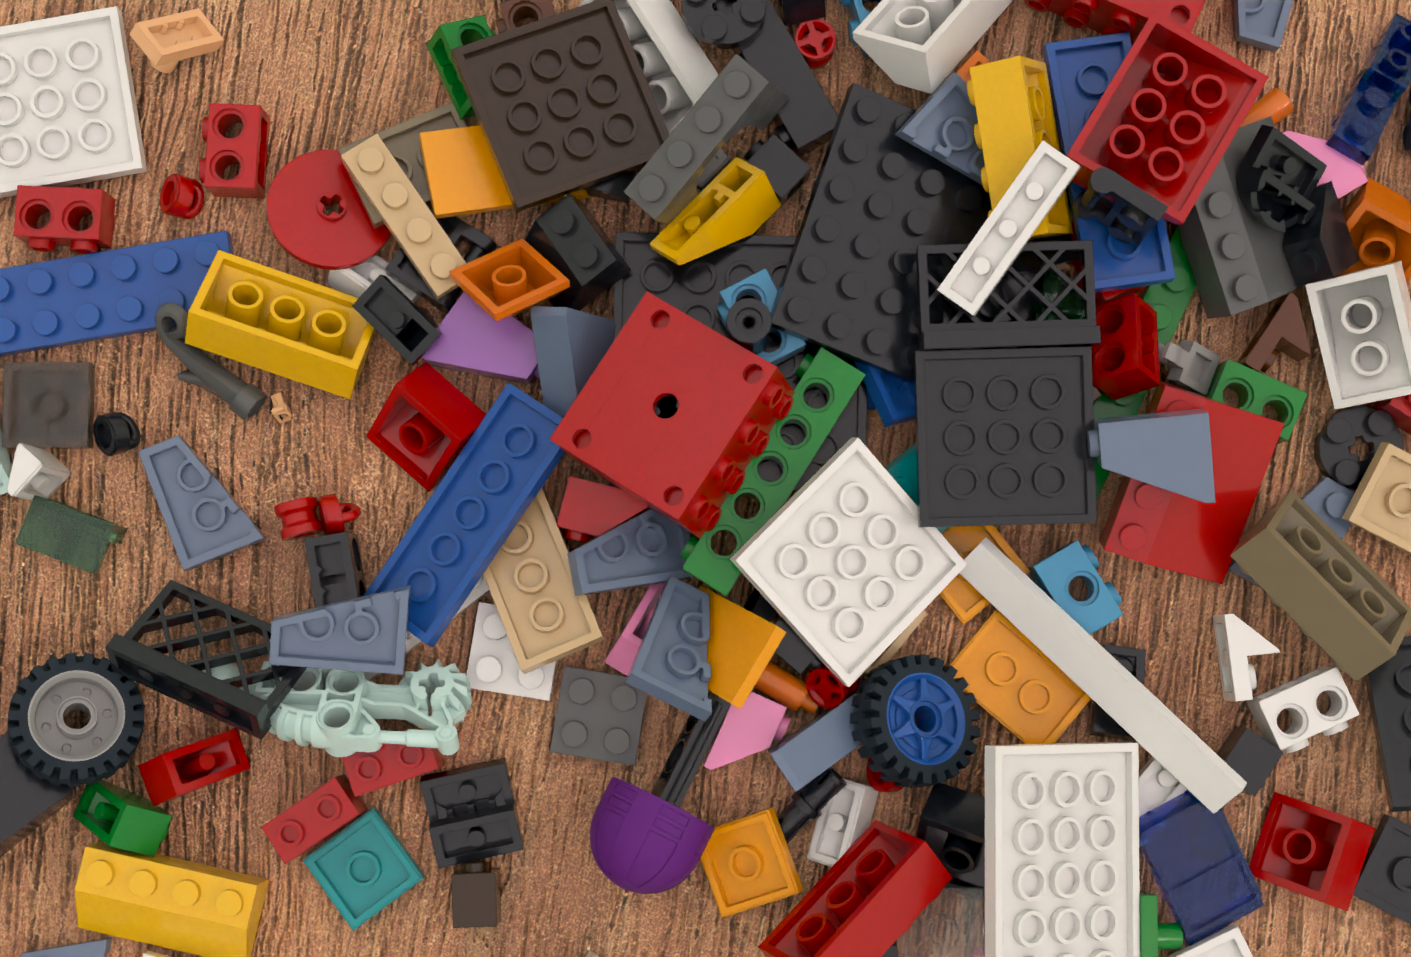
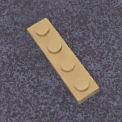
M373 135L342 154L341 161L435 298L439 300L458 288L459 286L450 278L449 271L466 264L465 260L379 135Z

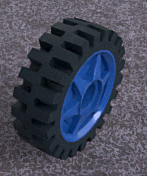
M910 655L881 664L866 675L868 679L860 682L857 690L861 694L853 696L851 705L859 709L857 712L850 714V723L859 724V730L852 732L854 742L862 740L864 744L857 751L861 758H871L867 766L872 772H881L880 778L886 782H895V786L924 787L954 778L960 774V769L967 767L971 761L967 756L975 754L978 746L971 742V740L980 737V728L972 726L973 721L980 720L979 710H970L969 707L970 704L976 702L973 692L964 694L963 690L969 685L964 677L954 679L958 671L951 665L943 666L944 660L937 657L929 659V655ZM914 716L916 717V720H917V726L915 725V722H914Z

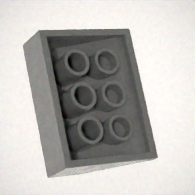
M1271 116L1239 127L1182 225L1177 224L1207 319L1238 314L1304 286L1296 285L1283 248L1285 232L1267 228L1257 221L1244 205L1237 187L1239 167L1261 125L1274 127Z

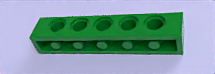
M822 347L815 357L807 353L794 375L801 380L794 389L795 393L792 396L794 401L789 413L783 420H777L768 433L770 439L767 447L759 457H753L744 470L746 476L743 484L735 494H729L720 507L722 513L715 527L709 532L705 531L700 539L692 535L679 556L686 561L682 567L683 571L724 597L728 595L741 574V571L730 558L785 504L866 375ZM812 387L820 388L827 396V404L822 408H811L804 401V392ZM789 423L799 425L804 431V441L798 445H789L784 442L780 434V430L784 425ZM771 459L780 465L782 474L778 480L767 482L760 478L757 466L763 460ZM741 496H751L758 502L759 512L755 517L744 519L736 514L734 503ZM719 532L730 533L736 541L734 552L727 556L716 554L711 548V539L715 534Z

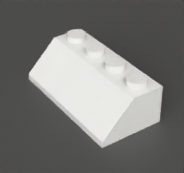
M583 0V1L579 4V6H582V5H585V4H588V3H591V2H594V1H597V0ZM613 0L670 135L717 78L718 73L670 0Z
M882 0L853 31V39L895 84L932 94L1013 0Z

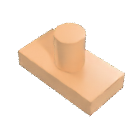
M199 8L135 23L129 34L150 59L152 66L162 73L173 72L180 60L218 51L224 41L223 37Z

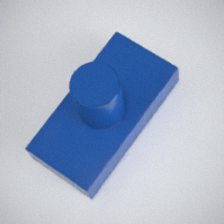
M854 361L858 370L866 374L863 381L867 387V410L877 409L885 428L915 419L913 384L883 373L871 366Z

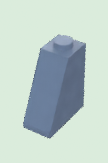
M532 306L531 321L543 404L559 416L564 417L614 342L616 321L568 307Z
M1203 409L1094 419L1095 430L1087 431L1088 451L1090 457H1097V462L1101 468L1204 503H1216L1208 412Z
M856 693L847 697L844 702L835 708L827 709L781 740V742L768 749L795 792L863 743L862 740L854 742L852 732L859 730V724L850 723V714L857 712L859 709L851 705L853 696L857 695Z

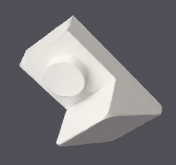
M1234 614L1213 615L1224 701L1235 702L1253 700L1252 690L1256 689L1257 679L1253 665L1248 664L1247 656L1280 653V650Z

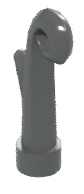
M167 302L162 304L157 309L155 315L156 330L164 344L191 371L178 373V379L197 385L218 396L230 405L229 409L245 422L249 421L261 409L267 399V395L252 383L246 384L199 348L185 344L187 311L175 303ZM172 319L175 320L177 328L174 327Z

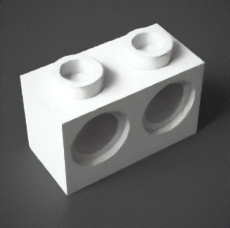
M1322 666L1253 697V700H1246L1263 739L1279 750L1283 749L1285 754L1305 748L1310 744L1308 738L1320 732H1323L1324 736H1329L1345 730L1349 727L1347 720L1360 715L1336 666ZM1323 691L1329 695L1331 700V706L1325 714H1321L1316 706L1317 697ZM1283 709H1287L1292 716V724L1285 732H1282L1277 725V716Z

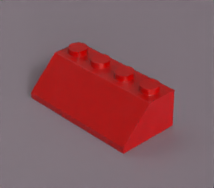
M875 820L766 937L758 948L766 957H882L894 942L909 930L912 922L928 904L940 895L941 890L952 879V876L926 841Z

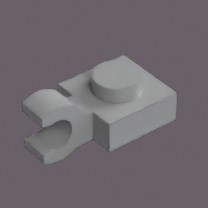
M1181 339L1179 346L1168 341L1166 345L1158 342L1159 363L1171 367L1167 379L1190 392L1206 396L1221 356L1191 340Z

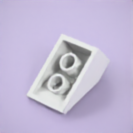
M1402 261L1306 284L1334 409L1411 394V300Z

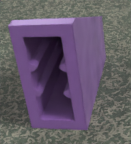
M465 291L438 326L443 334L421 357L424 362L433 367L531 385L536 377L540 379L533 331L514 317L495 321Z

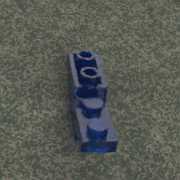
M1397 13L1392 17L1358 73L1331 124L1333 129L1326 145L1362 166L1371 157L1398 98L1405 92L1411 81L1410 20Z

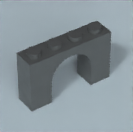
M735 54L623 192L654 220L669 224L702 191L697 187L699 178L719 149L733 135L746 126L754 125L763 131L790 97L738 54Z

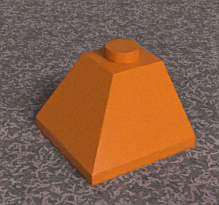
M1368 177V182L1360 187L1342 212L1359 262L1338 275L1402 261L1407 283L1411 278V203L1404 196Z
M523 238L449 271L450 278L495 321L513 317L527 311L532 306L548 301L570 287V280Z

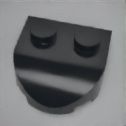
M1262 124L1239 167L1237 174L1238 191L1244 205L1257 221L1267 228L1286 232V228L1308 222L1317 211L1318 206L1310 202L1309 199L1327 165L1275 127Z

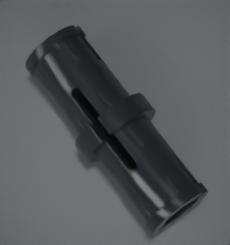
M832 767L817 776L802 791H796L791 796L792 801L777 816L787 844L812 819L816 821L822 815L821 810L847 785L842 776Z

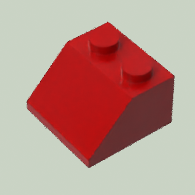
M425 362L395 384L366 437L430 492L446 475L486 416V413L430 364Z
M1274 792L1247 874L1348 911L1375 828L1353 818Z

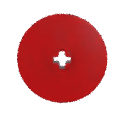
M338 150L312 151L293 159L278 172L270 186L267 196V219L272 234L288 254L304 264L328 270L355 267L379 253L391 236V232L386 225L374 229L341 161ZM334 203L339 204V214L332 212L329 216L324 214L323 204L329 207Z

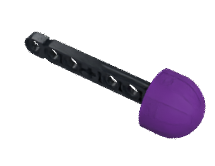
M754 587L743 608L771 622L776 610ZM709 690L708 699H712V714L706 722L689 715L651 793L621 779L612 777L595 810L590 827L592 854L603 874L614 884L627 891L653 894L669 890L680 884L695 869L715 829L706 822L679 808L730 706L729 702Z

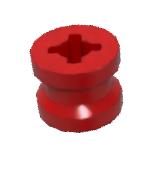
M819 18L802 22L796 29L794 42L810 69H818L827 65L832 59L836 43V34L831 24ZM810 46L811 48H814L816 53L814 52V50L805 47Z
M316 497L299 498L274 506L275 515L281 519L283 525L280 531L282 541L300 539L324 531L323 522L317 519L315 512L318 506Z
M823 663L810 672L806 679L808 695L813 702L826 709H832L840 705L847 697L857 691V687L860 684L859 677L850 687L844 686Z

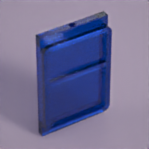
M1187 790L1183 794L1151 811H1147L1139 817V845L1175 921L1182 928L1183 938L1187 945L1191 946L1264 906L1262 893L1222 808L1213 814Z

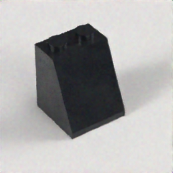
M8 731L0 736L1 858L73 799V790L68 785L60 784L59 786L51 784L49 780L40 779L30 769H26L20 762L17 754H15Z

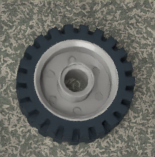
M68 653L63 658L57 659L55 656L48 659L46 664L42 666L37 665L30 671V675L27 678L24 677L18 684V689L12 696L8 711L9 738L20 762L38 778H44L49 780L51 784L59 786L60 784H66L68 787H79L80 784L92 785L98 783L103 778L107 779L114 775L134 754L144 728L143 700L138 692L136 683L114 672L109 659L105 657L98 659L95 658L94 654L84 653V656ZM72 711H82L88 715L90 721L83 728L72 729L65 724L64 718Z

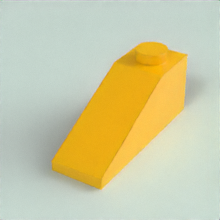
M735 157L649 245L652 250L680 266L752 235L781 204L765 171Z

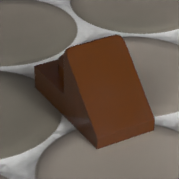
M1290 292L1276 301L1237 363L1257 372L1262 371L1265 373L1279 354V351L1274 348H1277L1295 361H1301L1310 356V346L1299 300L1296 295Z

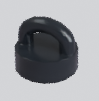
M109 412L99 415L93 424V433L97 446L107 456L125 453L136 448L140 443L141 434L135 421L125 413Z

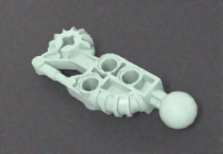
M439 659L433 666L429 667L420 662L419 671L417 672L405 671V677L399 685L373 683L366 680L364 672L307 667L270 717L272 727L269 732L274 735L277 734L279 739L286 742L295 740L299 746L307 747L311 743L314 748L325 749L331 756L339 758L350 756L355 752H375L383 744L438 748L441 754L452 755L460 747L457 729L454 725L458 722L464 723L465 711L471 709L470 682L465 673H460L455 663L444 667ZM264 661L261 670L271 668L269 661ZM233 663L210 668L212 676L220 680L240 676L238 666ZM274 679L248 685L250 694L267 700L276 688ZM374 719L407 720L423 730H381L379 724Z

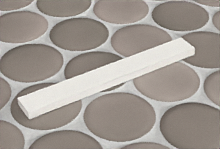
M985 537L964 559L967 565L959 574L1213 814L1244 790L1247 782L991 541Z

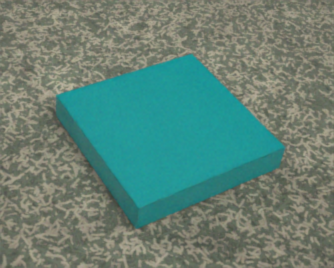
M376 807L370 809L303 859L305 865L353 931L426 877Z

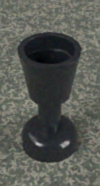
M745 298L735 302L729 309L726 318L727 338L757 355L768 344L770 338L769 331L772 325L771 313L768 307L757 299Z

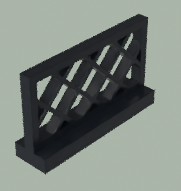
M1093 240L1027 242L1020 253H1031L1044 266L1029 282L1012 266L1009 267L1007 273L1023 289L1008 305L992 291L989 298L1002 309L992 322L979 321L975 316L939 292L937 289L941 284L928 273L927 256L944 255L955 265L958 261L955 255H962L969 244L918 245L916 247L919 310L918 351L1091 346L1092 348L1101 343L1100 325L1096 326ZM1081 251L1082 270L1071 280L1054 262L1063 252ZM1045 252H1056L1050 260L1043 254ZM1047 269L1066 286L1052 303L1033 287V284ZM1081 278L1083 279V290L1076 285ZM928 283L936 290L930 298ZM1070 290L1084 302V319L1069 320L1055 307ZM1026 292L1045 308L1035 321H1025L1012 309ZM941 294L959 312L949 323L930 324L929 305ZM1051 313L1057 320L1043 319ZM1006 314L1013 320L999 322ZM963 315L971 323H956V321Z
M173 580L168 582L124 637L115 634L105 646L114 672L261 740L272 727L270 717L307 669V667L271 665V668L245 674L242 660L266 654L269 657L271 624ZM174 597L182 599L191 605L190 611L165 616L164 611ZM219 616L227 620L228 627L204 633L201 631L199 622L201 619ZM195 622L197 634L171 640L168 627ZM160 629L164 631L166 642L145 646L138 642L147 632ZM251 632L260 634L264 638V644L243 649L238 648L236 636ZM231 638L234 651L211 657L207 656L205 644ZM200 645L203 659L182 663L175 659L174 651ZM237 662L240 676L225 680L212 676L210 668ZM274 679L276 688L267 700L250 694L248 685Z

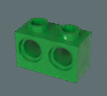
M484 15L439 25L426 45L460 120L476 115L451 57L452 49L495 35L490 30Z
M1227 359L1218 364L1205 397L1225 403L1223 400V390L1225 387L1233 389L1238 395V408L1263 416L1262 410L1264 405L1272 406L1277 412V421L1284 423L1277 444L1289 440L1308 393Z

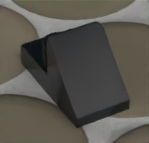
M381 274L352 305L411 365H415L443 334L426 308L416 306L394 283Z

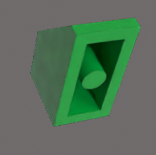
M102 779L92 785L86 784L73 813L75 819L108 846L153 857L160 843L167 836L169 822L172 818L160 806H152L151 800Z

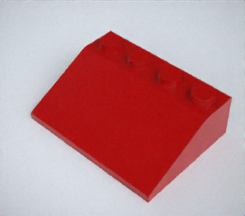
M1153 11L1066 155L1081 166L1072 182L1087 190L1089 177L1096 169L1101 167L1111 169L1168 206L1161 219L1182 225L1269 77ZM1109 195V196H1106V197H1103V198H1105V199H1108V200H1111V201H1114V202L1117 201L1116 199H1114V198L1111 197L1110 195Z
M1160 381V386L1155 389L1147 414L1203 409L1209 413L1216 503H1204L1123 475L1099 542L1104 550L1141 563L1223 584L1232 561L1230 555L1239 543L1284 423Z

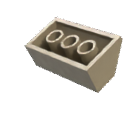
M1292 489L1241 538L1230 555L1236 561L1239 569L1245 575L1252 577L1267 592L1270 600L1276 606L1283 608L1297 622L1301 631L1308 638L1313 639L1330 656L1335 666L1345 671L1355 682L1395 656L1411 624V608Z

